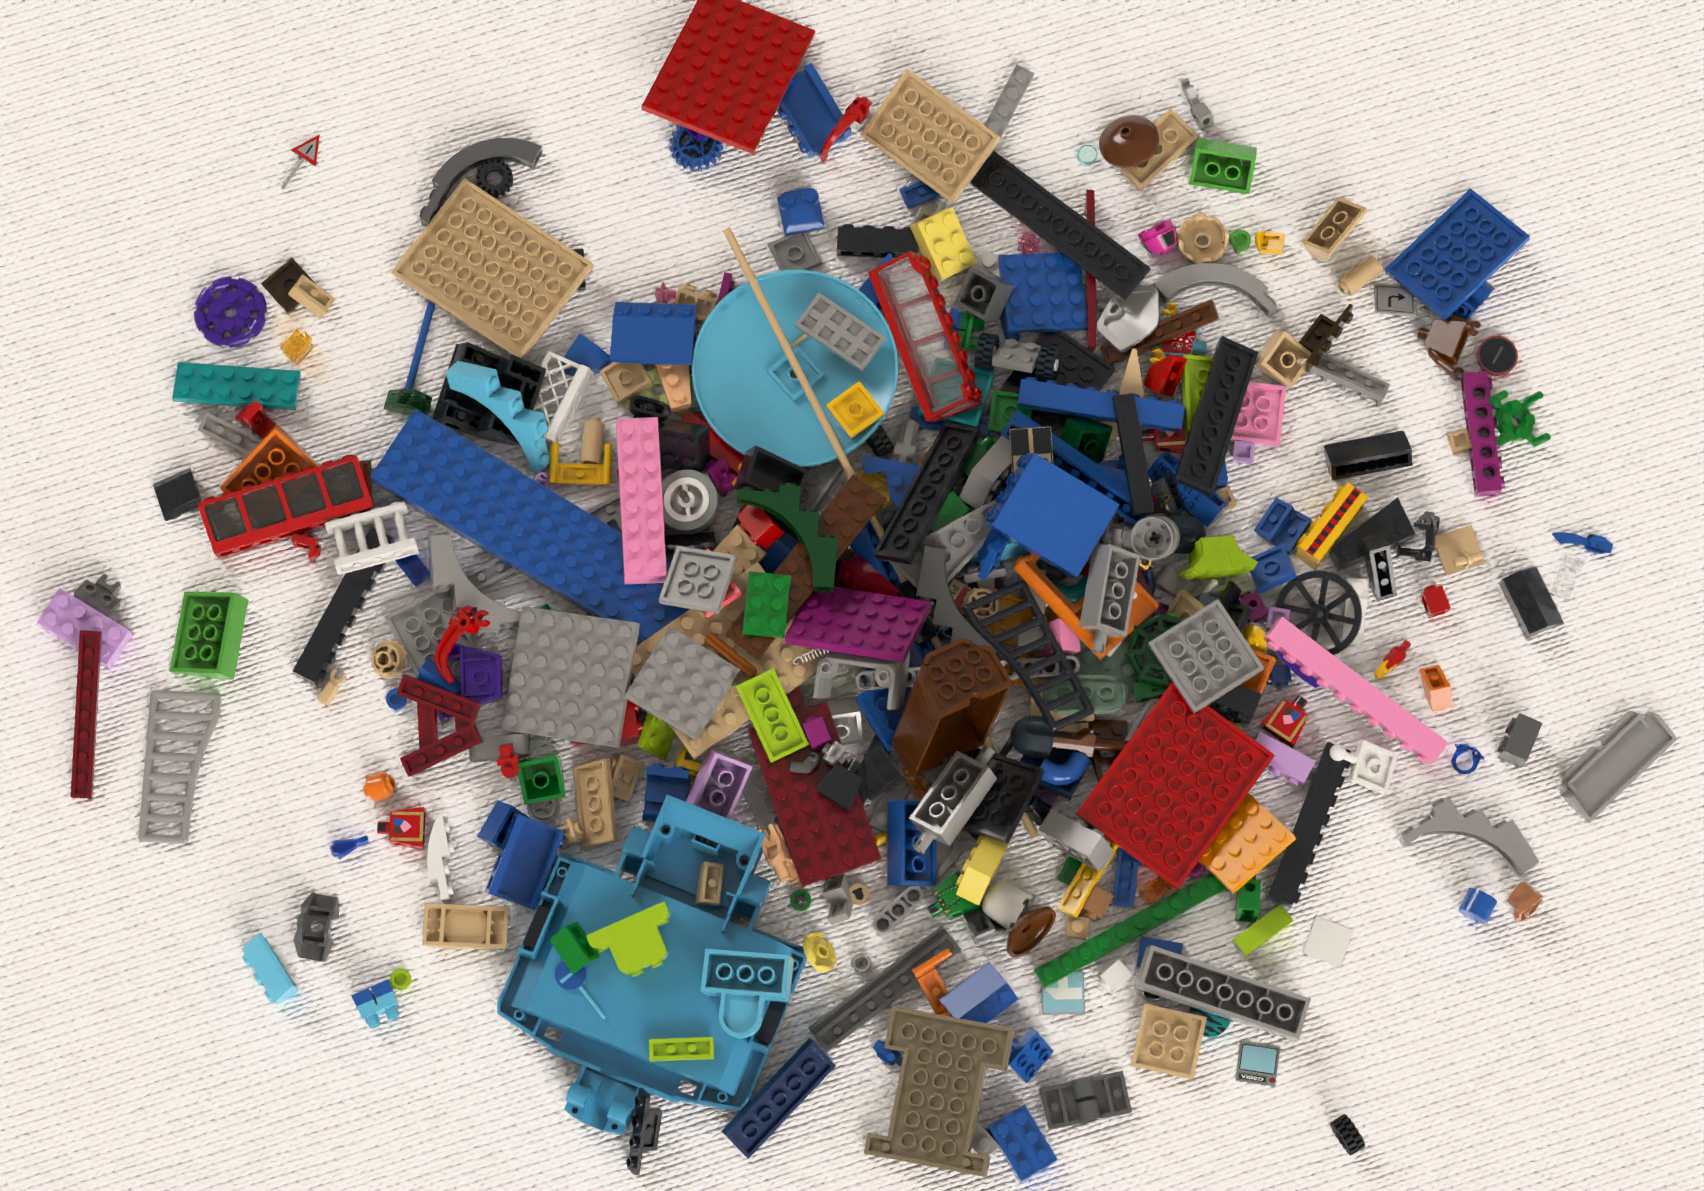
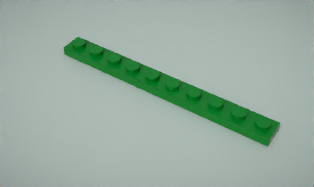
M1210 873L1034 969V973L1042 987L1046 989L1225 891L1227 888Z

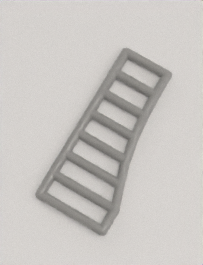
M153 690L151 692L138 834L140 842L188 843L197 776L208 743L220 718L221 695L219 693ZM158 699L212 701V713L158 711ZM157 719L209 721L204 733L156 731ZM155 740L200 742L196 754L154 752ZM153 760L193 762L190 774L152 772ZM172 781L188 783L186 794L151 793V782ZM150 801L184 803L183 814L149 813ZM148 822L181 823V835L147 834Z

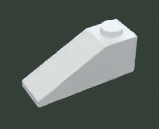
M1347 578V581L1356 590L1362 605V624L1358 635L1350 645L1362 646L1369 579ZM1348 598L1344 601L1343 616L1354 618L1353 603L1351 598ZM1342 623L1341 642L1350 633L1352 624Z

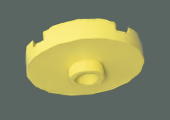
M817 931L811 932L803 939V949L806 958L817 971L822 973L828 972L835 967L833 966L836 963L835 950L829 940L825 941L823 939L825 936Z

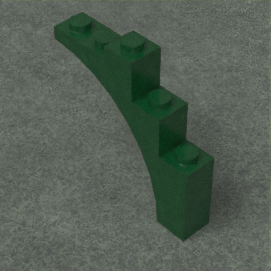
M785 483V485H780L779 493L772 489H764L763 491H755L754 488L750 487L737 489V503L754 506L771 513L782 520L796 534L803 544L810 561L813 575V591L834 592L838 538H834L832 535L818 537L819 512H816L814 509L799 511L801 486H797L795 483Z

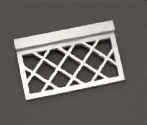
M548 351L541 367L546 369L544 377L548 376L550 385L540 389L539 397L541 404L535 405L534 410L543 407L545 419L549 425L544 438L550 443H559L594 373L587 366L579 365ZM552 357L558 360L560 367L549 371L548 363ZM570 367L578 369L573 377L567 379L565 369ZM561 371L564 380L553 384L551 375ZM566 384V393L558 397L555 388ZM552 389L555 398L544 402L542 393ZM556 402L558 406L556 413L548 415L546 406Z

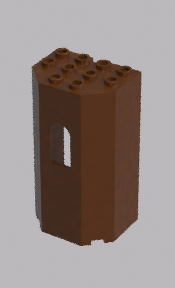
M961 638L925 655L904 709L900 714L892 739V745L912 778L943 764L942 758L944 756L953 757L956 751L965 754L984 745L1013 684L992 647L984 644L980 646L971 643V640Z

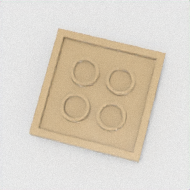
M1144 1003L1131 1066L1194 1080L1207 1017Z

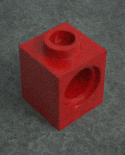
M1436 584L1424 588L1420 597L1428 618L1448 613L1451 607L1443 586L1436 587Z

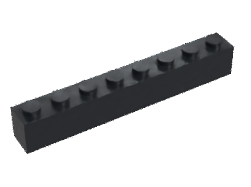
M370 527L365 539L368 549H374L379 547L380 543L376 529ZM386 534L388 543H395L393 537ZM386 563L345 573L292 671L295 676L315 686L319 682L322 683L324 681L328 665H332L335 661L337 648L344 644L348 628L354 626L357 619L355 617L357 611L363 609L366 603L365 597L368 591L371 592L376 584L375 578L378 573L381 574Z
M1328 741L1292 831L1296 839L1286 847L1267 897L1268 900L1291 908L1293 903H1298L1301 892L1298 891L1300 884L1304 885L1309 874L1305 872L1307 865L1312 866L1316 856L1313 853L1315 845H1320L1323 834L1320 833L1322 826H1327L1331 816L1327 814L1329 807L1334 808L1338 798L1334 794L1337 787L1341 789L1345 779L1342 773L1344 768L1348 769L1351 762L1344 759L1341 761L1333 760L1330 756V749L1335 744Z

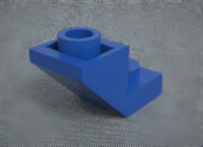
M1486 281L1452 315L1468 320L1486 301L1495 288Z

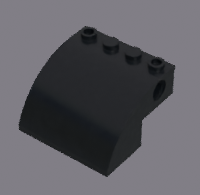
M469 342L455 345L448 369L457 361L496 369L501 387L520 391L524 408L534 410L546 373L545 368L513 354L499 356ZM447 375L445 376L432 419L444 426L477 438L521 446L500 418L474 398L450 389Z

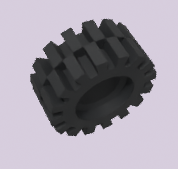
M494 158V161L488 159L487 163L482 162V166L478 167V173H476L478 187L489 195L495 196V198H499L498 195L505 196V192H509L510 186H513V174L509 165L505 164L503 160L498 161V158ZM491 172L501 173L503 178L499 184L492 185L488 183L487 176Z
M879 425L866 440V443H868L869 447L879 458L894 449L893 443L882 425Z
M1346 1114L1330 1122V1127L1335 1133L1336 1138L1350 1156L1366 1146L1359 1130Z

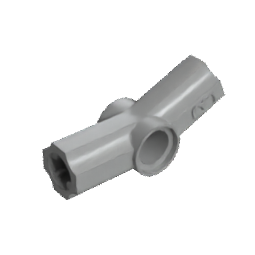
M910 419L902 421L899 436L896 439L892 452L893 461L912 462L920 426L916 421Z

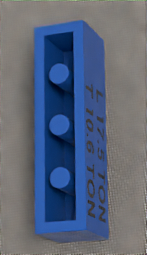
M1166 450L1158 456L1149 468L1148 477L1152 481L1171 471L1175 477L1179 460ZM1176 482L1186 507L1184 510L1197 517L1206 527L1213 524L1229 504L1215 491L1210 497Z

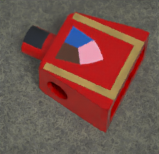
M1184 415L1180 433L1157 429H1141L1142 442L1154 441L1155 451L1165 452L1167 450L1169 453L1182 454L1188 436L1185 435Z
M1299 695L1296 696L1292 703L1283 699L1261 722L1260 727L1293 749L1308 718V714L1302 711L1307 704V700Z
M424 807L391 811L390 822L378 821L377 833L389 834V842L393 845L424 850L426 810Z

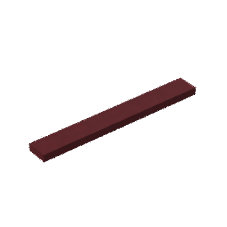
M1086 189L1085 219L1095 226V191ZM1086 272V311L1088 318L1086 341L1087 349L1094 352L1096 348V279Z
M80 630L70 798L93 799L102 631Z

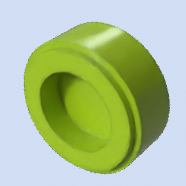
M397 969L391 974L390 982L396 990L403 991L410 987L412 977L407 970Z

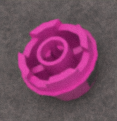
M1171 219L1157 223L1146 232L1144 230L1138 234L1141 241L1139 244L1150 255L1157 253L1163 255L1171 251V247L1178 243L1176 225H1173Z

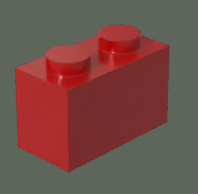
M748 505L737 515L741 522L739 526L745 533L751 534L749 539L756 546L761 545L767 550L784 534V531L765 510Z

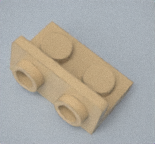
M685 283V285L678 287L673 304L697 305L698 320L705 321L717 305L718 296H715L716 293L713 291L696 290V286Z
M614 754L610 758L614 798L630 802L643 764L642 762L622 754Z

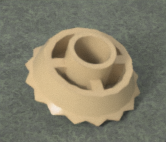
M983 587L974 588L972 591L967 592L961 606L963 607L972 601L992 593V591ZM997 599L973 610L978 621L1000 612L1002 609L1000 605L1001 600Z
M391 639L383 640L380 644L376 645L372 652L371 661L375 673L387 680L391 678L396 679L406 669L408 661L406 658L407 652L398 641H392Z

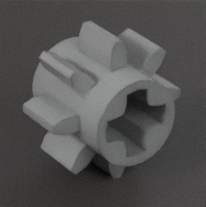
M836 741L832 745L826 743L822 749V753L825 754L822 759L833 767L838 763L843 765L848 758L845 754L847 749Z

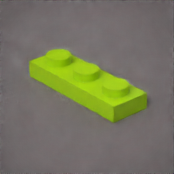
M714 1037L649 1039L650 1062L714 1059Z

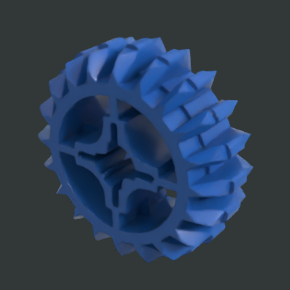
M678 124L676 126L677 131L671 132L673 137L669 138V143L672 144L669 146V150L673 152L671 154L672 158H677L676 163L678 165L683 163V169L690 166L693 172L695 167H698V170L701 172L702 166L705 165L709 169V162L716 164L715 158H721L720 151H723V146L721 145L723 142L705 136L703 140L698 142L685 130V127ZM685 135H688V142L680 148L681 140ZM693 140L700 144V150L695 144L693 145ZM713 142L711 150L705 155L704 148L708 146V143ZM690 154H695V155H697L698 157L695 158V157H690V156H688V155H690Z

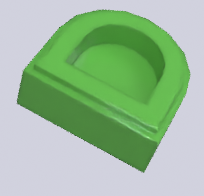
M1238 230L1229 234L1228 241L1236 255L1248 249L1251 244V236L1245 230Z

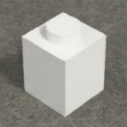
M1118 959L1100 975L1099 980L1101 982L1099 984L1107 993L1110 991L1114 994L1132 978L1133 974Z

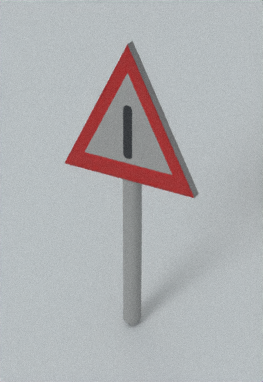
M320 134L290 150L300 156L301 159L281 186L282 190L288 185L304 160L316 167Z

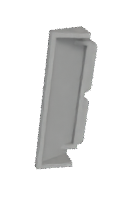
M1629 711L1601 737V745L1598 748L1591 747L1563 773L1564 780L1562 783L1568 789L1561 796L1586 822L1590 823L1678 738L1659 714L1649 712L1643 717L1640 713Z

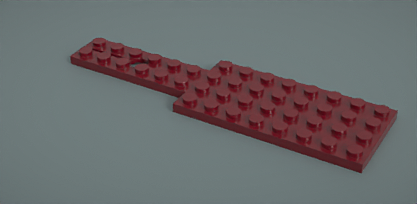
M799 686L786 695L802 730V724L806 723V719L817 716V718L822 717L832 743L836 741L841 744L827 702L807 708ZM754 727L747 729L802 888L882 860L859 793L850 813L816 793V787L834 768L822 759L825 755L822 753L824 747L812 751L809 744L770 763ZM814 752L818 754L820 759L819 765L811 773L790 772L791 761L802 763L809 753ZM847 759L844 762V764L841 765L844 768H846L848 765Z

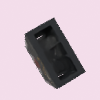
M1172 471L1149 482L1155 512L1147 516L1175 515L1186 508L1177 483L1173 481L1174 475Z

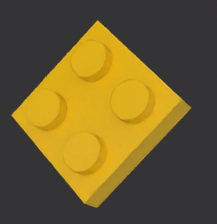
M860 381L826 404V408L851 439L884 415L882 409Z

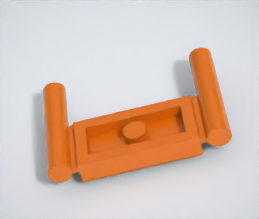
M947 948L912 969V972L934 1013L950 1017L939 1001L942 996L948 993V990L934 967L952 956L951 951Z

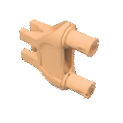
M768 825L771 835L769 830L759 829L758 831L766 834L762 843L763 854L768 866L773 867L779 884L789 881V884L793 885L800 882L780 825Z

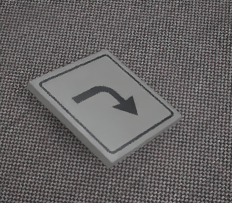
M1374 284L1375 314L1416 317L1415 296L1402 286Z

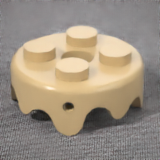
M1196 213L1182 223L1177 235V247L1182 257L1191 264L1215 263L1223 257L1227 249L1229 233L1218 218L1208 217L1203 213ZM1199 237H1205L1208 240V244L1200 246L1196 240Z

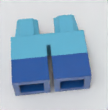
M389 979L371 987L378 1004H376L369 988L351 995L361 1018L366 1021L371 1029L381 1025L378 1015L385 1012L389 1021L400 1017L397 1008L399 1004Z

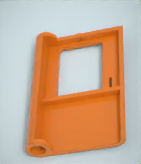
M1033 554L1026 557L1021 555L1014 562L1016 565L1014 570L1081 641L1092 650L1095 634L1093 631L1079 627L1084 596L1077 603H1071L1036 566L1035 563L1039 559ZM1090 555V557H1089L1088 560H1087V563H1088L1089 565H1090V561H1091V555ZM1137 581L1134 590L1137 593V597L1132 602L1127 636L1134 630L1133 627L1135 625L1138 626L1160 606ZM1107 637L1105 653L1094 654L1101 660L1126 637Z

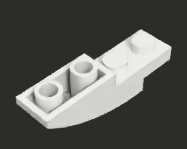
M439 814L434 822L429 838L427 871L430 883L438 882L441 900L446 902L451 901L450 895L454 893L452 883L447 882L446 874H450L448 862H444V860L452 858L451 852H454L452 839L448 840L447 832L450 831L449 820H444L443 814Z

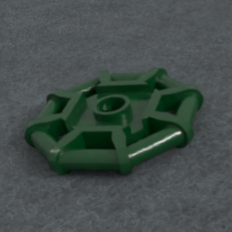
M1160 611L1156 615L1144 620L1138 626L1135 625L1133 627L1134 630L1131 633L1124 657H1127L1137 675V680L1163 686L1165 689L1169 687L1172 681L1148 646V642L1169 630L1163 628V622L1175 626L1184 619L1166 615ZM1158 623L1159 628L1156 631L1148 634L1144 631ZM1140 635L1144 638L1142 648L1135 649ZM1142 655L1147 666L1142 669L1136 656ZM1151 669L1162 671L1163 678L1148 673Z

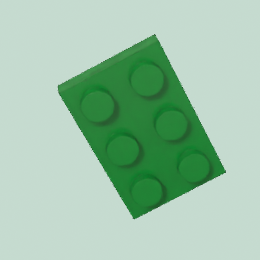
M749 571L742 634L784 639L790 575Z

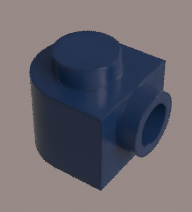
M1287 665L1273 666L1266 682L1267 685L1276 686L1277 689L1289 687L1288 683L1292 682L1290 668Z

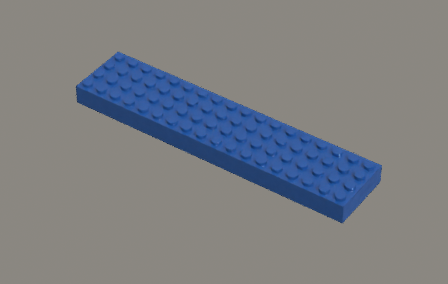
M416 408L370 476L372 482L588 614L594 617L640 623L638 644H641L690 610L688 608L660 604L659 597L664 583L624 584L621 532ZM666 560V571L668 574L671 562Z

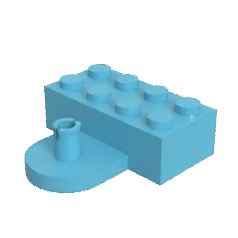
M705 949L701 992L706 996L721 997L719 1021L726 1033L735 1038L750 1037L759 1030L762 1024L765 1000L789 1002L794 959L790 955Z

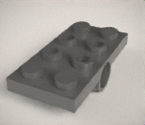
M1123 1071L1094 1077H1083L1071 1082L1039 1089L1049 1131L1132 1113Z

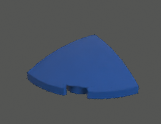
M581 333L564 356V358L579 365L589 367L594 373L593 375L600 373L601 369L612 363L610 362V355ZM570 367L564 371L566 375L574 376L578 369Z

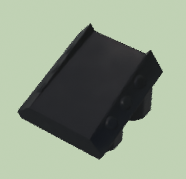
M191 468L153 484L165 522L177 519L187 512L195 513L199 511L197 503L202 502V498Z

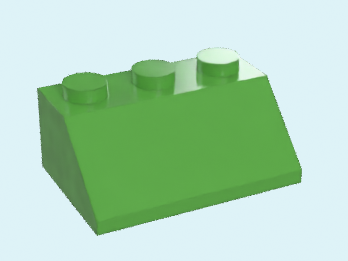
M1197 138L1189 184L1249 194L1257 147Z

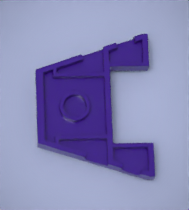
M455 643L448 655V659L460 658L461 696L481 703V706L502 698V656ZM440 711L441 721L454 717Z

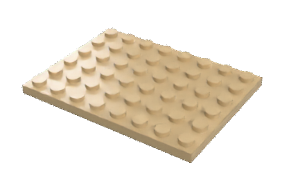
M464 178L394 267L391 274L508 354L524 359L594 268V264Z
M757 562L732 580L741 591L742 596L723 607L719 614L714 613L707 618L702 611L690 609L636 646L632 675L636 679L669 626L729 662L705 642L706 636L713 632L757 668L758 672L755 676L774 668L786 695L816 674L817 665L822 656H820L816 648L785 644V639L776 638L758 660L725 635L745 609L749 571L765 573ZM795 614L794 617L790 620V622L786 625V627H785V635H786L788 629L790 628V626H791V624H792L794 618L796 617V614ZM801 654H803V655H802V659H803L804 663H802L801 658H797V657H801ZM739 673L697 741L671 727L693 759H696L750 721L735 688L736 685L750 679L744 673Z

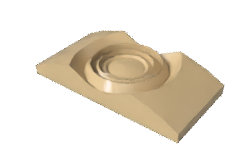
M425 903L422 946L507 950L509 907Z

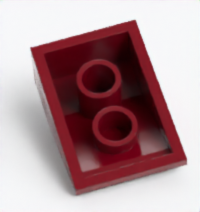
M861 555L841 561L834 587L898 597L899 590Z

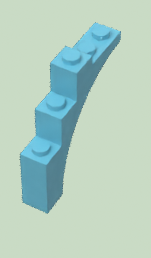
M457 361L446 371L450 389L474 398L490 409L509 428L521 445L532 472L539 473L550 464L544 434L548 431L544 413L525 409L520 391L501 387L496 369Z

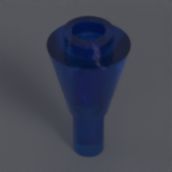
M365 835L356 839L333 840L332 845L329 846L333 858L337 857L340 860L357 849V847L369 843V839Z

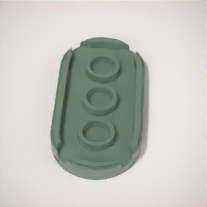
M1076 675L1094 708L1093 714H1112L1118 712L1125 705L1127 690L1125 685L1121 684L1116 677L1111 675ZM1067 680L1043 691V700L1046 704L1074 691V688L1070 681ZM1077 698L1052 711L1059 714H1074L1084 709L1080 699Z

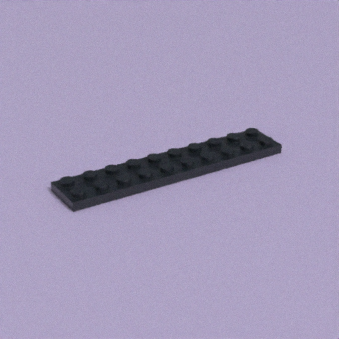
M995 151L986 159L969 183L1124 301H1126L1151 270L1147 264Z

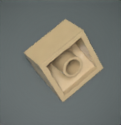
M1275 331L1258 354L1254 366L1268 377L1292 389L1304 372L1307 359L1312 353L1285 331Z

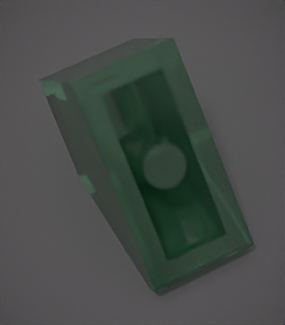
M416 389L389 390L383 409L410 416L416 408L425 415H428L432 397Z

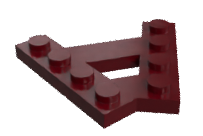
M406 674L402 676L397 695L417 702L419 749L400 758L408 777L483 742L475 724L481 703ZM437 710L454 716L456 732L439 740Z

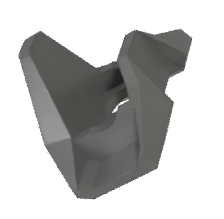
M312 892L301 904V914L297 919V930L293 939L298 958L326 962L334 944L330 938L333 920L339 918L338 897ZM314 921H321L323 923L321 932L315 933L311 930V925Z

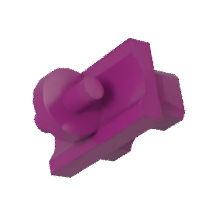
M720 458L718 461L710 460L704 468L719 494L725 497L729 490L734 489L732 482L737 477L732 473L724 459Z

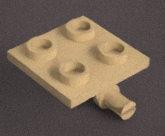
M1472 525L1436 536L1435 547L1446 576L1485 564L1483 553Z

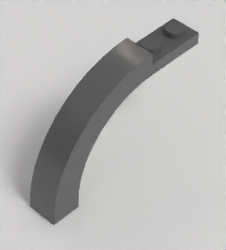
M495 138L477 142L460 150L443 164L432 179L435 188L429 195L430 201L428 205L423 206L420 211L421 224L424 226L429 224L439 211L454 184L469 171L482 166V162L487 163L488 159L494 161V158H498V161L503 160L504 162L517 163L534 170L543 154L542 146L523 139Z

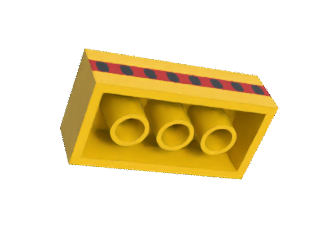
M1349 482L1345 487L1341 485L1334 494L1333 503L1329 501L1320 514L1321 518L1316 517L1310 525L1309 534L1306 535L1304 533L1295 547L1297 549L1295 556L1313 570H1316L1362 510L1368 496Z

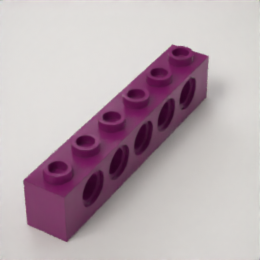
M1488 371L1463 373L1460 381L1466 428L1468 430V437L1471 440L1469 455L1474 496L1500 495L1502 489L1505 488L1504 477L1500 476L1502 458L1501 456L1498 457L1497 452L1500 446L1496 444L1498 438L1495 436L1497 418L1493 417L1492 411L1495 408L1489 403V398L1491 397L1490 390L1493 387L1492 378H1488ZM1480 391L1483 394V398L1475 397L1473 392ZM1476 411H1483L1486 417H1478ZM1480 430L1486 431L1487 434H1488V437H1486V438L1481 437V436L1478 434V431H1480ZM1487 450L1491 457H1483L1481 451ZM1490 470L1493 477H1486L1483 471Z

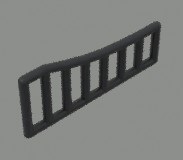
M1019 580L963 606V610L973 629L1005 659L1018 675L1051 731H1057L1094 713V708L1024 580ZM1017 590H1021L1026 600L978 621L973 610ZM1029 607L1035 616L1034 619L994 637L985 629V627ZM1039 625L1045 634L1044 637L1011 652H1008L1000 644ZM1047 644H1050L1055 653L1025 668H1022L1015 660ZM1060 662L1064 673L1034 686L1028 675ZM1067 680L1070 681L1074 691L1045 704L1039 694L1040 692ZM1077 698L1080 699L1084 709L1055 722L1050 712L1051 710Z

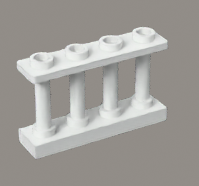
M393 502L386 507H375L364 513H353L349 517L342 519L334 518L325 523L328 535H335L340 555L339 558L334 559L338 575L419 553L415 538H408L403 515L409 512L405 502ZM395 518L400 541L389 544L383 520ZM375 523L380 546L368 549L362 526ZM355 529L360 551L359 553L349 555L342 532Z

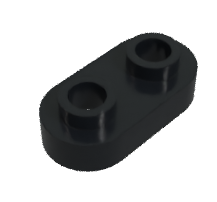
M640 395L632 397L628 407L631 414L641 418L658 417V422L666 421L670 413V408L665 402Z

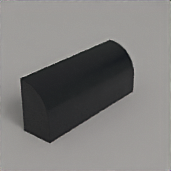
M1404 430L1323 445L1326 465L1332 480L1413 466L1412 448Z

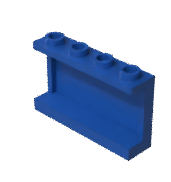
M812 63L805 65L804 71L793 77L778 110L783 121L787 120L790 125L788 130L792 137L796 136L799 140L798 146L803 154L806 153L809 158L822 151L827 137L843 116ZM850 126L833 145L851 136L852 129Z
M514 813L484 892L535 911L541 900L543 888L547 886L549 881L550 869L555 867L558 860L556 854L558 848H561L564 844L565 831Z

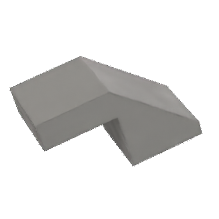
M845 874L826 879L823 894L830 903L828 921L833 925L849 920L853 904Z

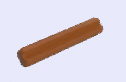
M713 632L706 636L705 642L739 668L747 677L751 679L757 674V668Z

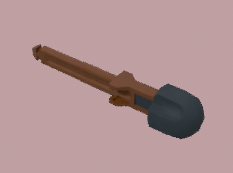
M1035 715L1025 716L1015 722L1010 733L1011 743L1020 754L1043 759L1050 755L1052 747L1074 749L1087 757H1092L1094 749L1121 752L1128 743L1127 740L1096 737V734H1093L1094 730L1092 728H1083L1078 732L1051 731L1044 717Z

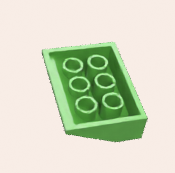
M184 592L169 672L213 679L234 680L249 599L236 593Z

